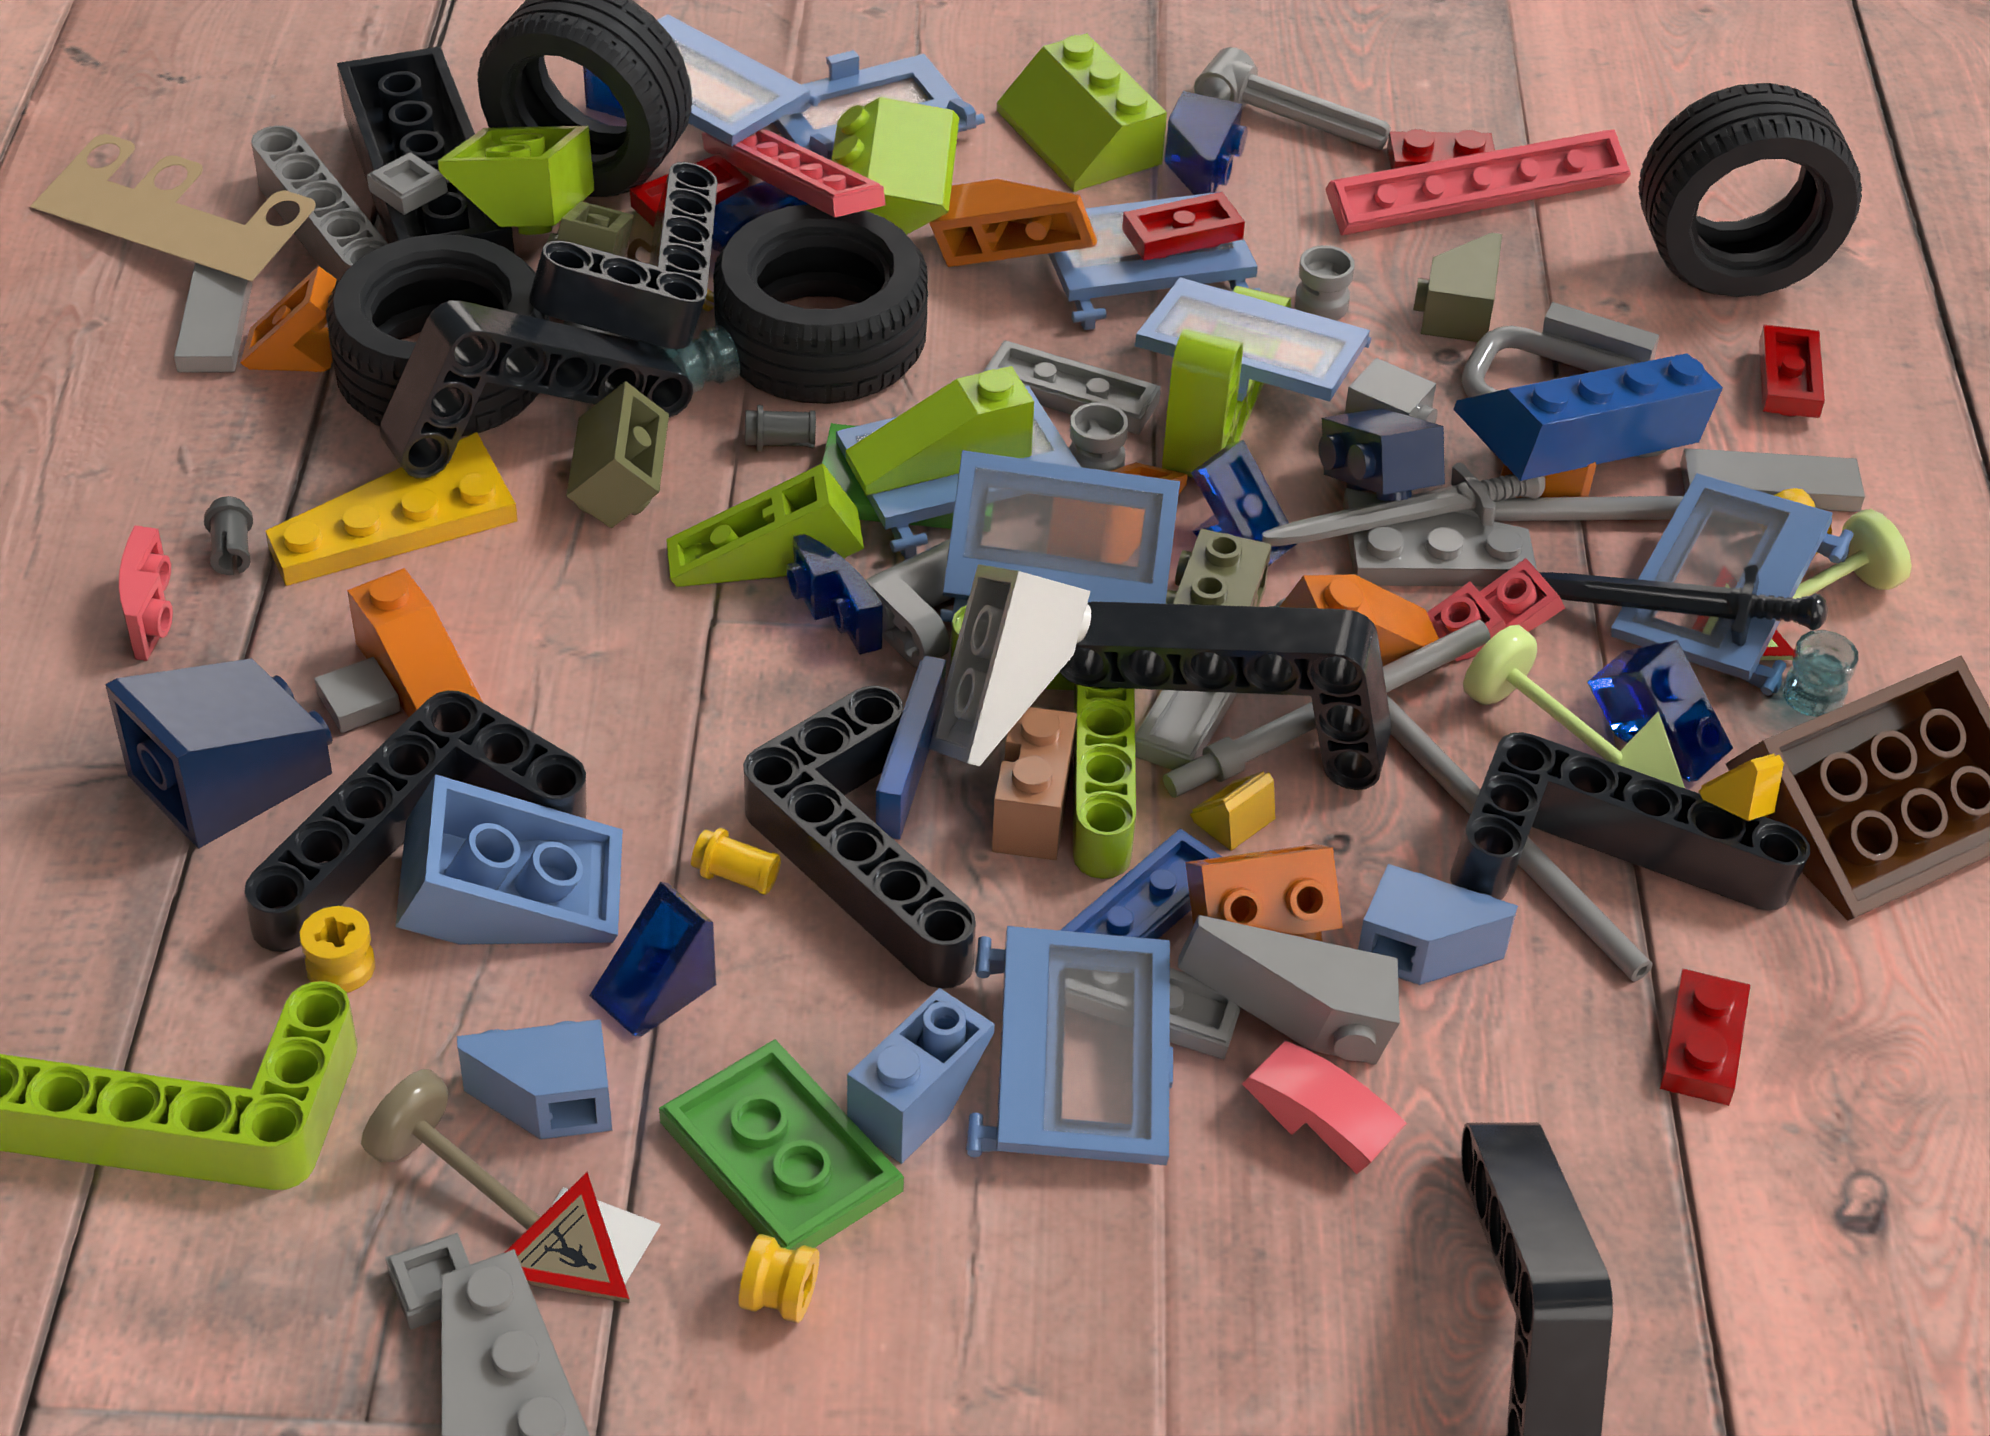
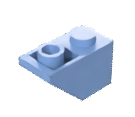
M1388 864L1363 920L1358 950L1397 958L1398 978L1422 985L1504 959L1518 905L1443 882L1422 873Z
M939 988L847 1074V1116L876 1147L902 1164L950 1116L994 1034L995 1024Z
M601 1019L581 1022L563 1021L554 1025L513 1030L494 1029L479 1034L457 1036L464 1091L537 1138L548 1139L612 1131Z

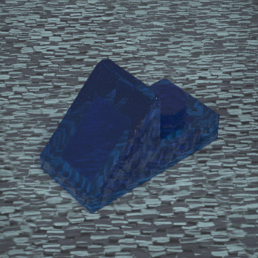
M1244 440L1228 444L1191 472L1214 513L1213 516L1193 530L1196 537H1198L1200 529H1206L1262 542L1263 532L1289 523ZM1297 544L1271 546L1269 566Z

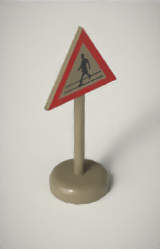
M421 1069L410 1074L397 1084L379 1103L362 1133L361 1145L364 1150L380 1162H395L409 1155L422 1143L425 1144L527 1230L505 1252L515 1249L529 1285L630 1303V1298L588 1172L540 1217L435 1129L446 1110L449 1092L444 1081L432 1070Z

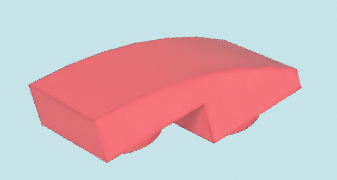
M135 525L127 540L121 559L119 593L134 657L136 660L147 661L159 638L167 636L172 624V605L170 601L165 600L164 590L167 588L170 580L171 561L163 553L159 530Z
M1525 558L1481 591H1478L1471 581L1428 611L1427 614L1439 639L1477 620H1481L1487 626L1491 639L1499 631L1511 625H1520L1529 632L1565 609V606L1558 593ZM1484 645L1456 658L1455 661L1458 662L1475 657Z
M1286 1040L1242 1083L1291 1135L1307 1123L1356 1174L1368 1166L1407 1124L1388 1104L1350 1074L1317 1054Z

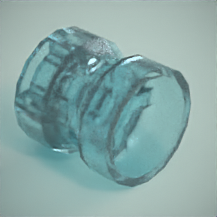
M721 325L702 330L699 337L692 339L690 346L684 349L664 348L691 381L693 393L702 390L707 382L715 381L721 384L739 377L740 362L735 344L728 331Z
M1816 630L1802 635L1794 649L1792 656L1793 666L1788 671L1783 684V696L1786 702L1796 711L1813 717L1821 716L1842 707L1848 694V681L1854 675L1859 661L1858 650L1855 645L1845 636L1833 631Z

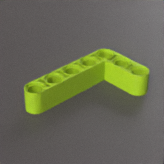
M1235 286L1233 292L1291 308V298L1241 286ZM1218 325L1213 335L1186 328L1182 330L1177 341L1171 367L1162 458L1163 469L1188 474V477L1216 484L1221 483L1264 384L1249 379L1246 397L1243 401L1237 400L1242 356L1272 364L1281 343Z
M967 605L961 607L954 614L952 620L951 663ZM1059 672L1045 689L1074 690V713H1077L1073 757L1074 862L1081 872L1090 877L1099 879L1115 878L1123 874L1130 867L1136 821L1135 689L1080 686L1068 681Z
M327 981L311 982L293 991L285 1002L251 1089L0 1054V1151L270 1190H286L298 1186L309 1178L315 1168L357 1054L358 1044L347 993L337 984Z

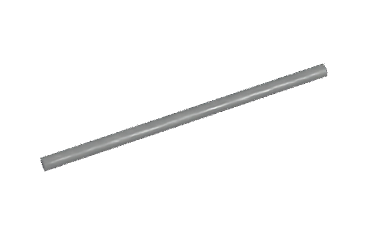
M1285 598L1280 600L1275 607H1279ZM1387 695L1392 726L1391 735L1471 815L1480 788ZM1528 837L1518 865L1632 981L1642 979L1650 971L1652 962Z

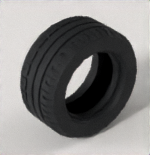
M525 0L489 41L480 58V67L477 73L481 108L489 128L589 126L594 191L587 197L617 196L628 193L631 188L642 185L675 146L689 122V116L692 111V87L683 56L671 35L657 19L633 0ZM545 55L560 56L584 66L604 82L623 108L627 126L607 125L586 116L566 100L548 74L544 60Z
M1773 83L1735 85L1712 92L1687 106L1670 120L1653 141L1642 164L1643 167L1640 171L1641 179L1638 185L1641 209L1658 252L1667 268L1689 286L1698 288L1703 292L1732 297L1757 296L1784 289L1816 271L1843 244L1857 219L1856 216L1859 213V204L1862 198L1859 168L1829 110L1810 94L1802 93L1797 88ZM1763 159H1785L1801 165L1798 180L1789 193L1762 213L1739 221L1714 222L1697 216L1699 202L1710 186L1736 168Z
M809 204L789 206L766 213L745 224L724 245L716 258L717 261L715 262L713 274L714 316L719 351L739 376L755 388L773 396L801 403L831 404L854 401L878 393L895 383L916 363L925 347L928 313L927 265L923 254L904 231L881 216L864 210L835 218ZM804 297H838L858 302L857 304L837 309H805L785 304V302Z
M433 234L406 238L384 245L363 256L347 269L331 292L326 309L333 366L341 394L353 409L375 425L380 426L417 343L401 339L420 333L431 312L442 303L448 301H464L549 321L548 315L541 313L530 303L529 295L536 273L526 262L507 248L485 239L463 235ZM486 382L461 437L469 436L476 432L481 433L504 424L518 416L534 401L539 393Z

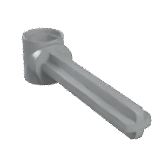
M1234 47L1224 48L1219 51L1194 83V93L1199 103L1209 111L1216 113L1227 112L1232 107L1242 110L1246 104H1250L1375 150H1382L1389 137V131L1391 130L1386 121L1257 76L1258 69L1251 57L1244 51Z

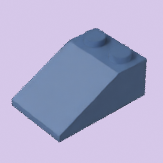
M435 774L406 820L395 927L460 945L613 943L618 936L623 829Z

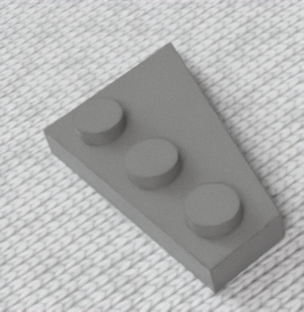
M1345 488L1343 509L1378 503L1383 500H1378L1376 494ZM1456 512L1347 534L1353 574L1380 586H1464L1470 581L1474 586H1488L1525 558L1537 570L1529 529L1494 521L1492 526H1484L1478 517Z
M515 1249L443 1274L442 1436H590Z

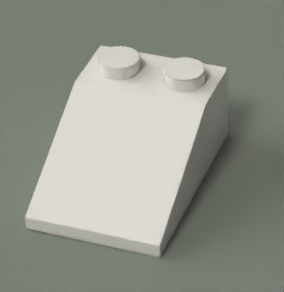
M978 564L929 749L965 763L980 766L1074 655L1076 644L1084 639L1089 629L1091 608L1087 603L1091 591L1021 571Z

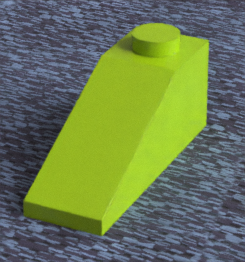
M1012 366L991 369L982 373L957 378L846 450V461L867 496L958 474L962 450L1020 459L1032 456L1034 400Z
M823 463L666 539L670 580L676 587L812 574L864 549L858 509Z

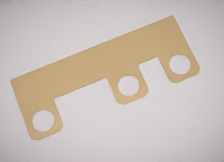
M102 134L96 136L87 144L30 207L253 281L313 212L316 204L311 198L289 191H278L272 194L251 219L243 225L176 203L201 175L203 167L198 162L175 155L166 156L159 160L134 189L108 181V179L134 152L135 145L131 141L109 134ZM104 144H114L119 147V156L110 165L101 168H94L88 165V155L95 148ZM180 165L187 169V177L184 182L173 189L162 190L154 184L157 174L169 166ZM293 201L300 206L298 216L286 225L273 226L266 221L267 212L280 202Z

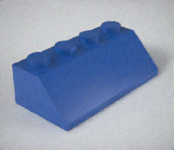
M1686 353L1460 399L1456 401L1453 410L1520 481L1587 467L1588 464L1594 462L1597 465L1699 443L1723 387L1704 369V366L1698 360Z

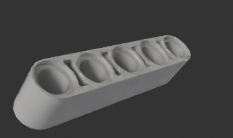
M275 125L265 127L253 135L251 144L258 185L264 196L268 199L278 191H289L315 201V209L294 234L317 264L337 279L335 286L347 269L360 258L388 244L296 130L287 126ZM283 201L273 206L286 224L292 222L300 212V206L293 201Z

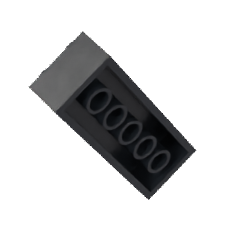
M441 46L337 63L344 117L367 183L368 174L408 153H413L439 171L438 160L475 134ZM447 179V193L405 215L371 192L388 244L406 238L433 234L463 235L485 239L514 253L512 227H499Z

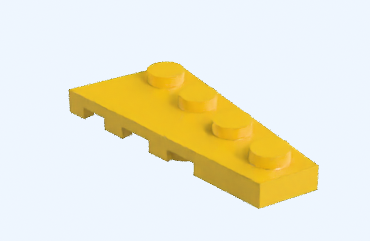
M478 432L459 440L451 460L445 469L437 475L429 478H415L408 475L400 467L269 528L265 532L270 553L285 586H289L517 522L518 518L516 503Z

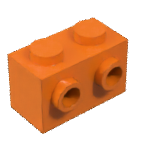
M1311 844L1185 862L1193 926L1198 915L1321 942H1323L1322 931L1343 928L1333 847Z

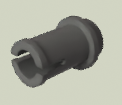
M757 405V411H745V445H756L757 451H763V446H804L815 448L816 411H763V405Z
M231 496L218 498L211 503L204 514V525L211 536L210 564L220 574L234 575L233 556L237 555V569L239 573H242L249 568L251 563L248 549V531L251 530L253 525V515L251 510L239 498Z

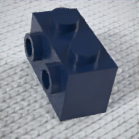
M1383 408L1322 418V437L1319 440L1318 453L1323 465L1324 475L1346 482V488L1376 492L1378 500L1400 501L1410 498L1412 490L1445 484L1444 426Z

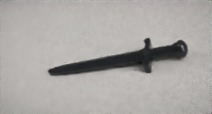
M1755 564L1744 568L1745 583L1743 588L1573 573L1539 572L1562 600L1733 619L1735 621L1731 625L1732 642L1738 646H1743L1746 643L1751 618L1784 620L1785 622L1794 621L1810 630H1817L1825 623L1828 615L1825 599L1816 593L1793 599V597L1784 598V596L1775 597V595H1757L1759 574L1758 567Z

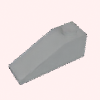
M1198 915L1178 957L1179 969L1310 1051L1339 1056L1349 1061L1377 1064L1400 1024L1398 959L1395 957Z

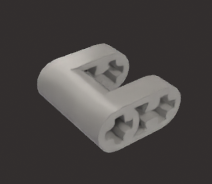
M950 539L867 578L857 585V601L865 619L914 667L919 666L920 660H923L924 656L940 658L949 652V635L943 621L933 607L951 598L955 599V597L942 596Z

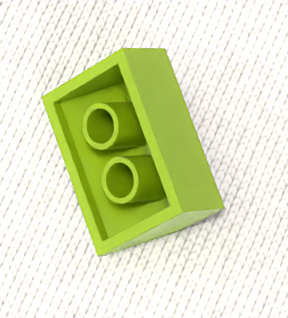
M1087 33L1069 36L1065 40L1043 46L997 101V112L1073 192L1163 164L1167 112Z
M878 97L864 106H852L837 121L831 161L884 187L886 205L866 211L887 219L908 235L949 212L959 116L954 110L885 97Z
M589 126L483 128L438 160L439 172L499 227H518L519 234L538 235L551 232L552 226L560 222L562 217L594 191Z

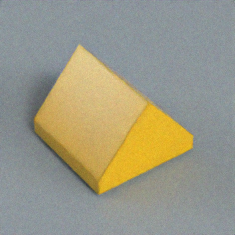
M1775 754L1749 760L1701 785L1702 789L1698 791L1703 800L1747 821L1775 812L1784 762L1780 755L1775 756Z
M1262 771L1234 780L1192 809L1193 812L1190 816L1195 824L1232 851L1276 819L1274 779L1270 772L1264 773Z

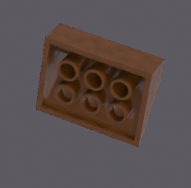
M1962 655L1762 740L1725 763L1730 771L1752 759L1770 754L1780 755L1784 766L1775 812L1764 817L1784 823L1798 830L1807 839L1810 845V855L1802 872L1847 921L1990 856V707Z

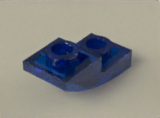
M767 182L747 187L715 206L711 249L721 252L724 245L745 224L766 213L789 206L806 205L807 203Z
M806 534L794 536V562L786 566L788 584L794 598L804 599L814 620L832 616L839 633H848L859 655L882 649L883 604L872 587L849 562L823 543Z

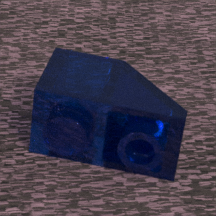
M1183 91L1168 118L1164 162L1193 195L1214 193L1219 185L1227 186L1233 168L1234 156L1241 157L1244 151L1248 128L1247 126L1240 125L1243 104Z
M1678 640L1623 651L1587 681L1615 736L1626 743L1659 711L1681 778L1688 782L1699 780L1733 749Z

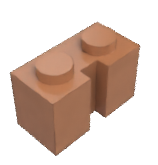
M1029 707L1007 733L1005 760L1001 762L994 799L992 852L1057 861L1073 767L1077 713Z

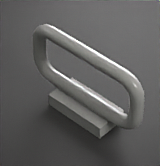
M1552 302L1545 315L1542 333L1524 327L1504 326L1484 334L1471 353L1464 367L1461 380L1465 394L1468 397L1500 391L1488 386L1484 378L1495 355L1500 350L1506 348L1520 349L1590 372L1655 359L1659 335ZM1667 450L1657 451L1634 457L1646 458L1658 456L1666 452Z

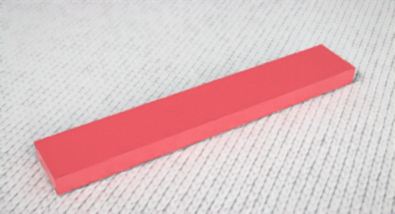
M762 128L732 147L706 132L702 133L704 151L712 155H722L735 167L835 218L886 205L884 187L879 183L767 129Z
M1614 129L1331 180L1325 191L1340 234L1343 236L1625 183L1631 172Z

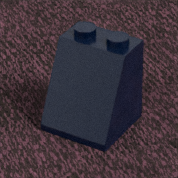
M252 658L121 677L105 684L128 776L198 849L332 774L328 745L332 744V735L324 719L314 710L307 712L295 700L291 689L280 676L275 675L271 677Z

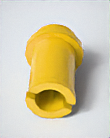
M718 828L715 832L705 829L698 837L691 856V866L700 869L701 877L710 880L716 875L759 891L758 893L767 895L772 889L781 865L779 854L769 853L729 838V831L723 828Z

